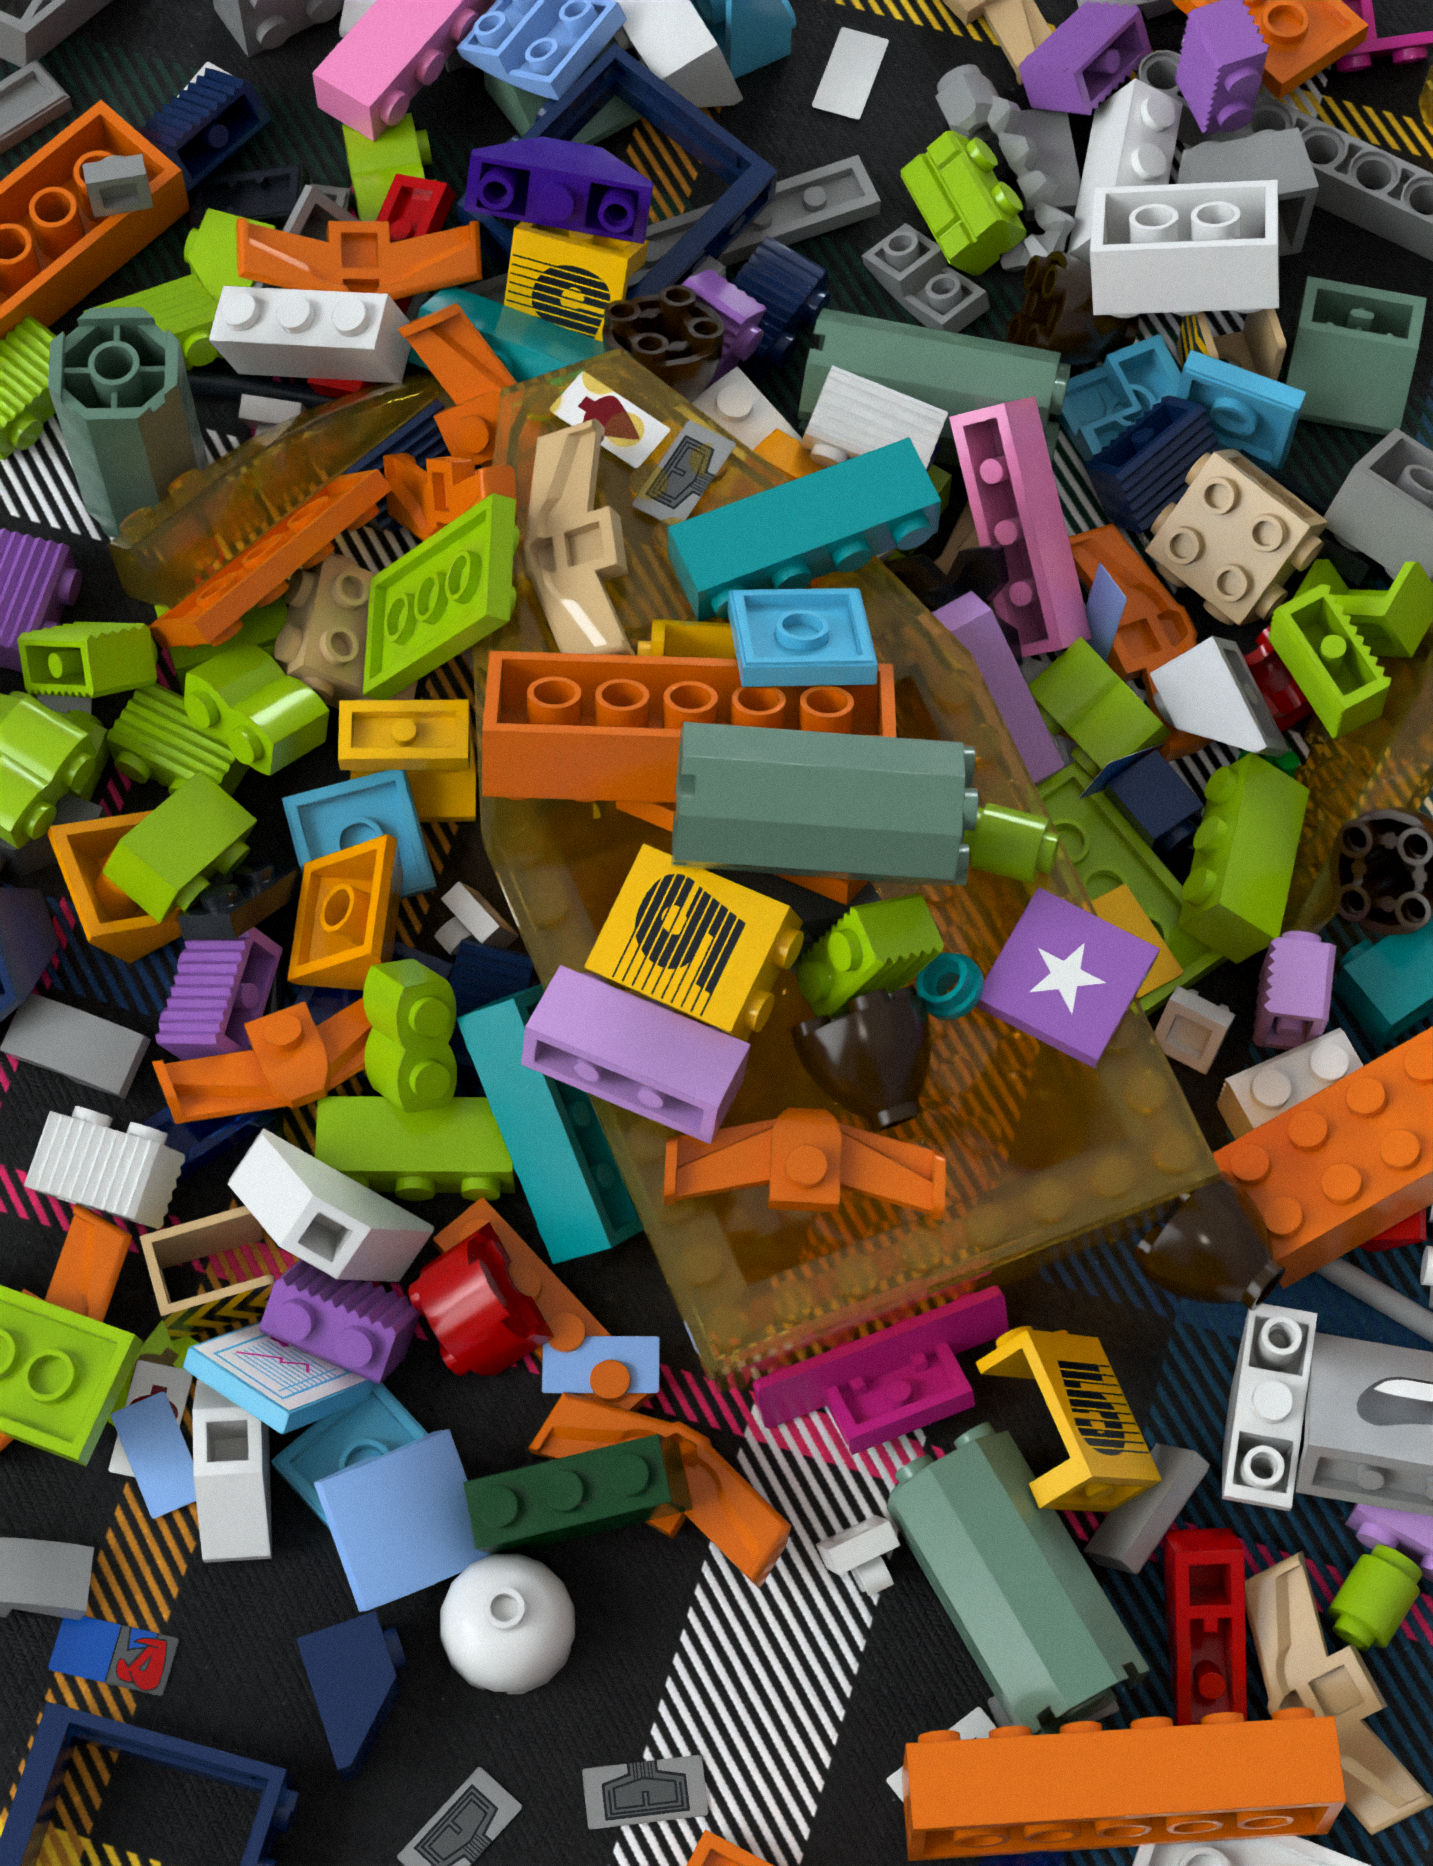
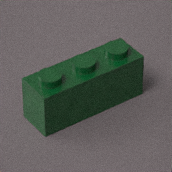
M659 1434L463 1482L475 1548L492 1555L514 1554L692 1510L679 1443Z

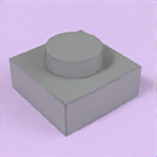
M142 154L126 157L114 155L106 157L101 161L82 164L94 218L154 208Z

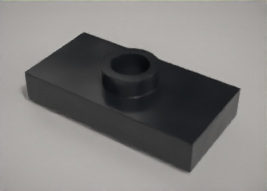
M304 164L207 177L192 190L188 229L191 231L193 228H200L208 208L274 225L276 229L284 228L305 185H310V174Z

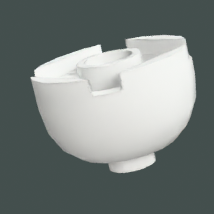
M493 1554L470 1564L451 1583L440 1609V1638L451 1666L470 1685L482 1690L486 1688L493 1692L523 1694L546 1684L566 1664L575 1638V1609L565 1584L545 1564L521 1554Z

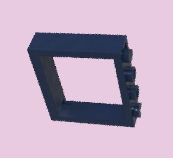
M614 43L599 59L587 67L574 85L559 100L549 99L542 106L537 114L535 124L522 137L515 135L506 143L541 136L571 141L616 95L731 185L626 295V300H631L635 297L659 294L663 288L670 285H681L706 261L709 255L717 260L774 200L778 170ZM465 193L457 201L458 227L469 225L470 221H480L481 250L506 270H509L513 233L495 219L496 216L464 211Z
M47 1701L0 1837V1866L36 1865L77 1742L262 1794L240 1866H278V1861L269 1859L278 1831L286 1834L289 1832L299 1802V1792L291 1790L293 1779L287 1769Z

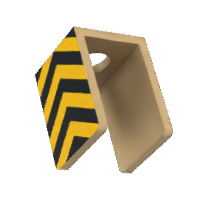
M1275 308L1247 313L1243 331L1212 337L1205 313L1201 311L1197 314L1183 317L1176 351L1182 369L1190 350H1194L1218 360H1231L1240 368L1277 381L1287 345Z
M246 1206L140 1236L160 1315L171 1341L264 1314L275 1282L273 1275L262 1276L172 1303L163 1273L164 1268L262 1240L264 1237L260 1223Z

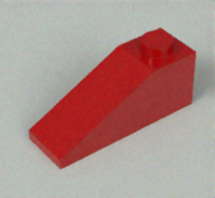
M1231 1528L1167 1530L1163 1536L1164 1597L1175 1726L1201 1724L1202 1717L1221 1712L1241 1713L1244 1716V1722H1246L1244 1549Z

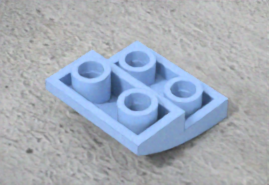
M496 0L489 10L475 22L473 29L456 49L463 59L510 85L542 97L559 100L578 80L625 23L627 18L619 3L612 0Z
M450 1429L434 1431L382 1456L365 1458L314 1482L359 1612L368 1611L461 1573L470 1564L492 1555L475 1548L463 1482L468 1480Z

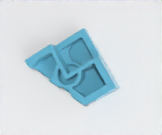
M1161 334L1106 355L1102 366L1069 379L1061 416H1056L1085 462L1092 460L1094 454L1100 453L1102 447L1110 445V440L1118 438L1119 433L1127 431V426L1135 424L1137 418L1144 417V412L1152 410L1153 405L1160 403L1162 397L1168 395L1177 396L1182 374Z

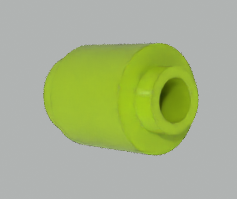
M988 802L985 808L978 807L975 830H965L962 844L969 845L971 868L1034 884L1039 872L1051 874L1057 858L1061 835L1050 832L1051 818Z
M1377 1544L1370 1555L1362 1554L1327 1609L1329 1616L1336 1622L1332 1627L1333 1632L1347 1644H1355L1356 1648L1361 1651H1368L1371 1645L1378 1648H1386L1420 1594L1417 1583L1423 1575L1421 1569L1411 1559L1385 1545Z

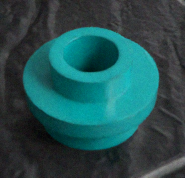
M940 953L918 973L916 986L918 995H922L926 1011L931 1016L940 1020H953L967 1014L978 1003L984 989V977L980 967L968 956L956 953ZM957 983L956 987L950 993L947 994L949 988L953 984Z

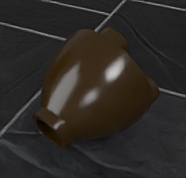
M1053 251L1047 257L1034 255L1030 259L1023 279V285L1027 292L1023 300L1021 312H1016L1008 324L1006 331L1007 343L1060 352V363L1072 365L1071 370L1084 368L1106 358V355L1134 344L1139 328V314L1130 318H1118L1112 315H1093L1091 265L1062 251Z
M670 285L663 288L659 294L635 297L631 300H616L605 307L602 338L606 359L619 387L631 400L638 404V408L662 423L679 409L692 403L709 385L717 372L721 359L725 326L717 312L705 303L696 300L694 290L683 285Z
M1407 807L1378 808L1367 811L1341 826L1333 844L1329 870L1332 889L1335 893V907L1343 918L1351 922H1358L1366 929L1387 936L1411 934L1433 921V818L1431 816Z
M915 986L904 987L888 993L886 988L869 992L847 1003L851 1013L831 1020L829 1015L818 1016L790 1029L795 1042L794 1048L814 1083L830 1099L844 1109L867 1120L871 1132L878 1133L896 1127L923 1114L918 1100L926 1081L930 1063L931 1032L922 995L917 994Z
M1197 1171L1182 1185L1174 1198L1173 1203L1179 1207V1210L1164 1229L1159 1225L1154 1226L1141 1240L1133 1256L1143 1264L1141 1273L1147 1280L1175 1296L1199 1303H1242L1251 1311H1254L1274 1291L1285 1273V1268L1274 1260L1272 1244L1264 1220L1254 1201L1242 1186L1225 1171L1217 1172L1209 1177H1205Z

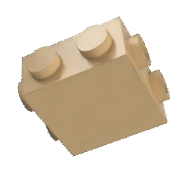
M1236 449L1214 451L1212 455L1207 452L1196 461L1188 472L1185 482L1190 487L1178 504L1170 503L1155 519L1151 527V532L1155 534V537L1145 552L1159 562L1156 569L1165 579L1181 588L1189 586L1206 599L1203 603L1204 608L1219 621L1227 625H1234L1236 623L1239 626L1257 621L1260 618L1266 621L1273 615L1272 612L1281 606L1286 599L1288 591L1283 586L1294 570L1297 569L1301 572L1306 569L1322 549L1324 542L1318 537L1329 521Z
M330 554L317 565L306 570L299 568L291 575L288 581L289 588L284 594L285 603L289 604L286 623L275 641L273 656L278 660L277 664L285 675L295 677L304 682L317 693L326 705L339 709V701L379 700L363 696L370 578L376 574L358 567L357 563L347 556ZM417 681L388 700H414Z

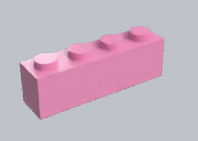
M376 0L312 73L318 108L375 142L389 125L395 126L401 121L409 107L410 100L423 85H431L438 78L444 67L445 60L473 29L475 22L489 10L496 0Z
M1032 396L950 416V424L979 546L1001 544L1004 547L1009 581L993 599L996 616L1018 629L1022 658L1070 647L1080 636L1085 641L1092 639L1036 397Z

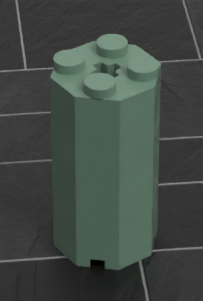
M142 307L89 308L77 319L79 326L66 337L64 331H62L50 342L48 388L85 509L99 522L102 531L106 535L117 538L121 543L171 542L175 537L189 534L195 528L197 518L208 509L209 464L179 339L167 329L166 333L155 324L154 317Z
M825 308L821 310L813 333L820 335L818 349L810 348L799 405L798 419L801 422L798 426V434L800 437L804 436L826 377L833 365L947 411L948 415L930 462L956 467L961 466L950 424V416L1035 396L1052 464L1060 423L1049 421L1050 414L1061 416L1072 366L1060 363V352Z
M683 722L676 774L675 794L677 795L676 811L673 817L672 866L934 886H949L950 884L965 886L969 867V845L962 844L965 830H975L978 813V789L971 788L975 769V747L963 746V742Z
M985 1422L957 1438L954 1442L957 1448L955 1451L936 1461L932 1459L930 1454H927L899 1469L895 1473L899 1484L889 1495L887 1510L1011 1725L1031 1728L1032 1735H1040L1041 1731L1043 1734H1059V1728L1062 1725L1083 1721L1116 1701L1117 1698L1111 1690L1113 1686L1125 1680L1131 1690L1144 1681L1150 1669L1055 1509H1039L1029 1486V1483L1036 1480V1477L1010 1433L1004 1431L996 1434L991 1424Z

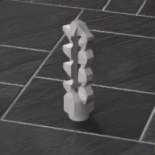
M967 64L950 70L938 82L937 90L939 93L935 96L950 130H954L970 140L978 137L982 141H990L998 136V144L1010 168L1018 176L1017 182L1026 201L1033 206L1035 210L1034 217L1038 225L1045 230L1043 235L1031 234L1009 252L1002 253L1000 259L1002 268L1014 273L1025 269L1034 255L1047 257L1053 251L1064 252L1067 236L1076 223L1072 216L1052 206L1058 186L1053 177L1040 170H1034L1039 155L1035 140L1026 136L1014 135L1021 116L1018 104L1000 98L992 81L982 75L976 65Z

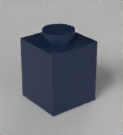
M1154 750L1106 784L1104 792L1106 797L1157 857L1165 852L1169 857H1173L1193 842L1204 805L1157 750Z

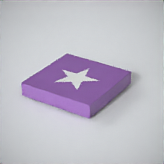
M1038 887L984 981L983 993L975 1007L1095 1069L1156 961L1160 948Z

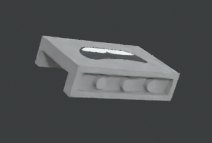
M1315 1332L1305 1405L1304 1447L1296 1473V1493L1433 1516V1352Z

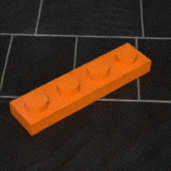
M483 1197L478 1199L433 1238L434 1246L443 1254L490 1222L512 1261L508 1268L512 1282L521 1293L526 1296H532L554 1335V1338L548 1341L553 1349L564 1353L572 1352L583 1344L585 1336H611ZM543 1345L532 1351L541 1363ZM615 1360L602 1361L593 1368L590 1375V1386L594 1393H570L636 1412L656 1394L626 1393L630 1386V1375L627 1368Z

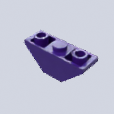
M541 136L473 149L470 155L464 211L644 244L654 183L602 147Z

